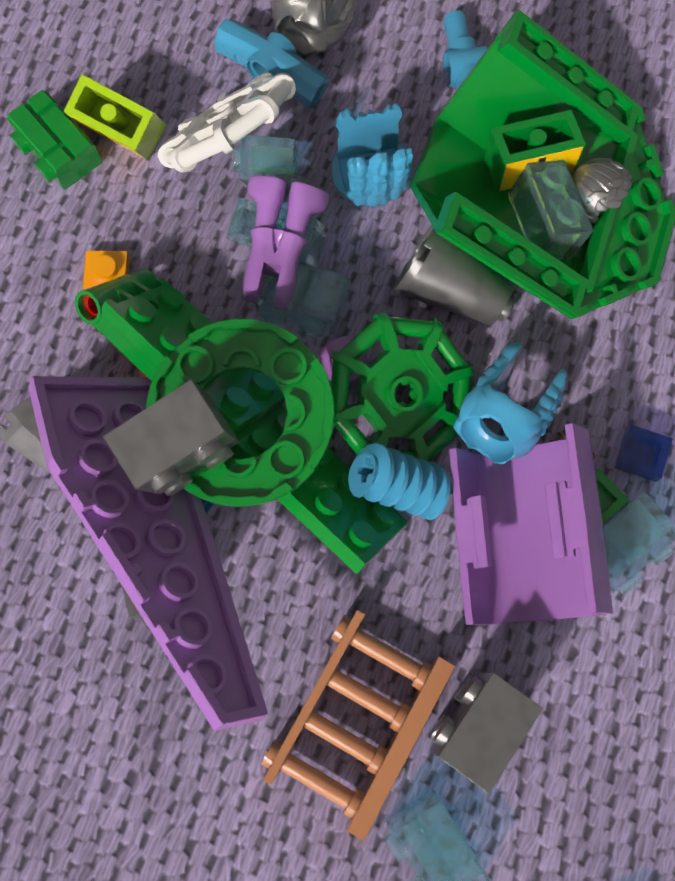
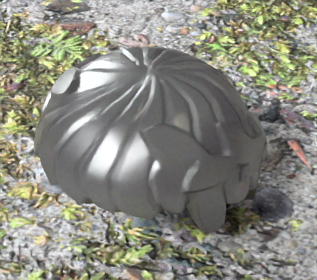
M601 157L587 160L571 175V180L589 223H597L599 221L597 216L600 212L606 211L608 208H618L622 200L628 195V189L631 187L630 180L632 176L621 163L610 158Z

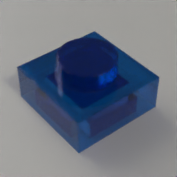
M631 424L625 430L614 468L654 482L659 481L663 476L673 438Z

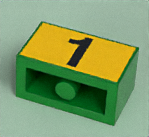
M571 109L491 128L484 160L495 190L500 192L554 179L564 163L569 175H572L577 168L586 143Z

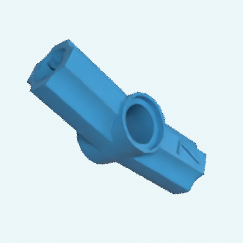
M225 19L219 25L214 40L216 52L246 67L253 79L263 73H270L273 76L279 73H286L295 82L296 90L293 98L309 109L315 106L329 86L330 77L299 57L295 47L288 38L277 32H271L267 37L234 19L231 21Z

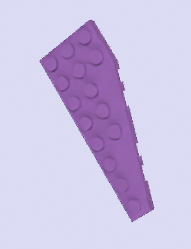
M33 376L28 389L47 468L214 731L262 720L268 715V711L202 499L185 489L170 496H167L165 491L161 494L135 489L103 437L146 409L147 396L152 381L149 378Z

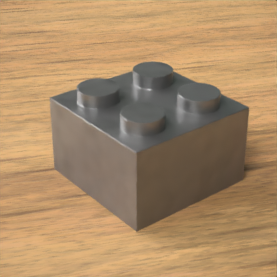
M189 380L103 436L135 489L161 494L165 491L167 496L173 495L188 486L193 481L190 474L204 465L208 469H212L228 460L234 454L230 448L240 443L211 396L192 380Z
M479 673L478 676L475 675L474 677L469 675L457 691L454 699L460 702L453 715L451 717L442 715L432 729L428 738L434 744L429 751L489 794L543 710V707L495 673Z

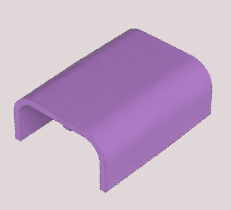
M574 423L566 424V439L535 445L534 449L527 455L511 459L503 465L493 463L483 454L459 448L449 449L466 625L523 623L613 614L603 520L591 437L588 429Z

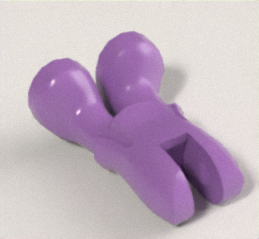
M253 176L249 178L247 190L248 195L256 202L255 228L251 229L252 247L243 280L244 301L258 303L264 284V275L278 277V283L275 286L274 307L288 309L297 285L300 256L307 244L304 237L308 223L313 214L325 211L330 195L314 186L293 182L288 197L285 229H276L280 208L286 195L287 183L283 179L276 177Z

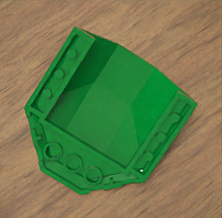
M519 9L514 12L436 117L410 186L438 235L570 319L583 316L597 308L609 305L635 292L658 284L675 224L673 200H665L658 179L664 176V172L655 145H647L640 124L646 121L642 107ZM572 109L586 143L576 170L584 162L593 158L602 157L621 163L632 176L630 180L631 187L628 189L629 193L622 200L618 208H608L606 211L600 212L597 216L599 221L597 223H590L592 231L572 256H570L545 193L553 179L496 192L484 160L491 128Z

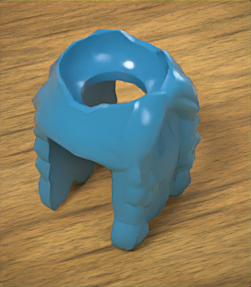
M398 103L393 105L387 104L383 111L375 112L368 109L367 113L359 112L358 116H355L350 108H346L339 112L336 119V127L339 131L338 149L331 165L332 180L338 193L344 199L357 206L365 205L371 208L384 206L389 201L398 199L404 191L410 188L413 176L412 148L405 149L398 140V123L403 116Z
M518 342L507 345L500 353L498 359L494 360L493 364L486 368L484 374L479 376L477 385L465 396L460 413H458L454 422V430L467 444L468 448L476 449L493 463L502 465L511 459L521 458L530 453L540 437L546 434V429L550 427V423L554 419V413L557 411V408L561 407L563 391L567 382V371L562 368L532 411L517 404L500 392L509 378L517 355L521 351L522 345ZM492 418L499 422L507 437L493 433L486 427L483 419Z

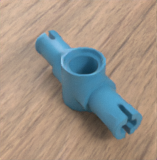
M460 10L446 14L443 23L449 44L446 51H444L443 68L444 73L449 74L450 82H447L448 88L455 87L456 90L487 50L485 45L477 46L476 40L470 35L466 15Z

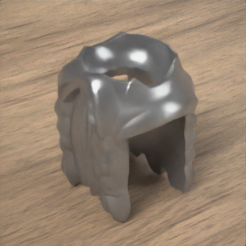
M271 0L272 18L275 21L274 31L288 38L295 47L296 52L302 53L305 56L327 51L341 42L348 25L353 20V13L357 8L358 0Z

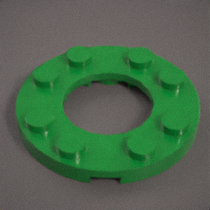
M229 319L206 325L187 336L188 339L179 345L169 357L166 355L160 363L149 388L146 408L189 380L194 381L205 390L213 379L226 371L245 368L262 372L277 383L285 396L288 414L283 433L270 449L257 457L240 460L229 458L212 469H208L204 465L190 474L193 481L183 489L200 499L231 507H252L267 504L296 490L307 481L322 462L334 430L335 404L333 392L326 372L318 358L307 346L298 340V337L289 331L259 320Z

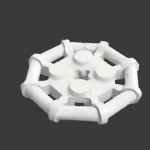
M263 73L254 78L244 88L229 95L226 92L219 95L214 105L200 115L184 120L178 126L179 132L176 136L161 145L158 152L160 162L164 166L175 168L179 172H188L193 170L198 162L222 151L225 154L235 150V143L263 123L269 124L278 118L279 108L282 103L290 100L295 94L296 86L294 79L286 73H279L275 76L270 73Z

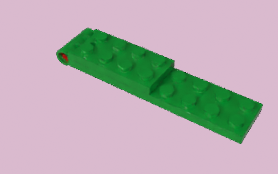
M140 269L82 290L75 297V308L80 318L87 324H92L151 381L166 355L169 357L179 345L188 339L187 336L213 323L186 300L180 291L174 289L164 278L157 280L155 275L147 269ZM245 368L226 371L213 379L204 390L211 396L240 442L230 448L234 453L232 455L234 459L240 460L259 456L270 449L283 433L288 414L287 409L282 406L285 402V396L277 383L262 372ZM328 447L322 462L307 481L293 492L278 499V501L350 569L358 574L406 526L408 521L393 506L386 507L378 501L375 503L368 501L364 496L360 498L355 497L350 491L348 483L350 467Z

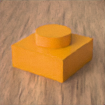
M86 250L83 290L129 274L130 256L128 252Z

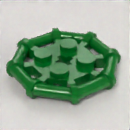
M385 312L375 314L373 321L340 351H333L330 360L333 362L331 389L335 404L334 427L357 455L369 444L378 443L387 447L390 437L408 438L409 450H399L401 453L415 456V458L431 462L458 436L454 430V422L456 421V416L460 413L465 396L470 392L471 375L475 374L473 364L467 363L445 333L443 322L436 318L420 320L388 316ZM397 335L420 337L417 349L398 348ZM380 340L384 351L372 362L365 365L357 360L373 344ZM434 349L438 351L450 369L445 372L441 370L431 356ZM351 372L360 376V381L356 385L358 403L347 405ZM453 383L451 411L448 412L445 411L446 403L442 402L443 391H447L448 384ZM398 384L403 386L409 384L411 387L407 392V396L410 399L407 403L403 401L396 402L395 389ZM361 415L367 419L376 431L370 441L367 440L352 419ZM438 421L444 424V426L425 443L423 435L429 429H431Z

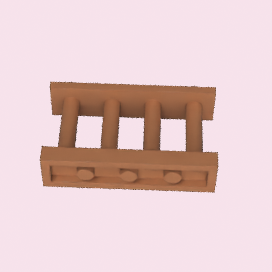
M357 610L352 619L345 615L341 619L331 637L333 641L338 643L335 651L285 741L282 743L275 739L261 765L268 768L263 778V781L271 785L279 770L344 808L343 814L349 817L346 824L347 831L364 841L455 666L441 657H435L432 664L425 661L420 664L359 629L358 627L365 614ZM349 644L412 680L411 686L418 690L409 706L403 702L400 706L336 669ZM326 685L390 722L389 728L396 732L387 748L380 744L376 748L313 711ZM303 727L368 765L366 770L373 775L364 791L357 787L354 791L289 753Z

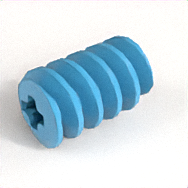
M373 443L364 447L353 460L349 470V488L355 497L360 498L364 496L368 501L374 503L378 501L386 507L393 506L396 510L407 511V513L415 516L420 515L427 520L436 519L444 511L449 500L450 479L447 471L442 466L429 463L424 459L415 458V456L401 453V451L387 448L382 444Z

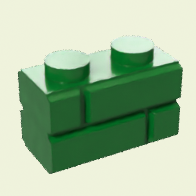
M41 90L28 99L26 105L21 104L8 114L7 120L14 130L9 136L24 156L31 152L37 158L33 164L48 183L55 179L66 190L99 166L102 160L92 141L63 112L64 110L46 90Z

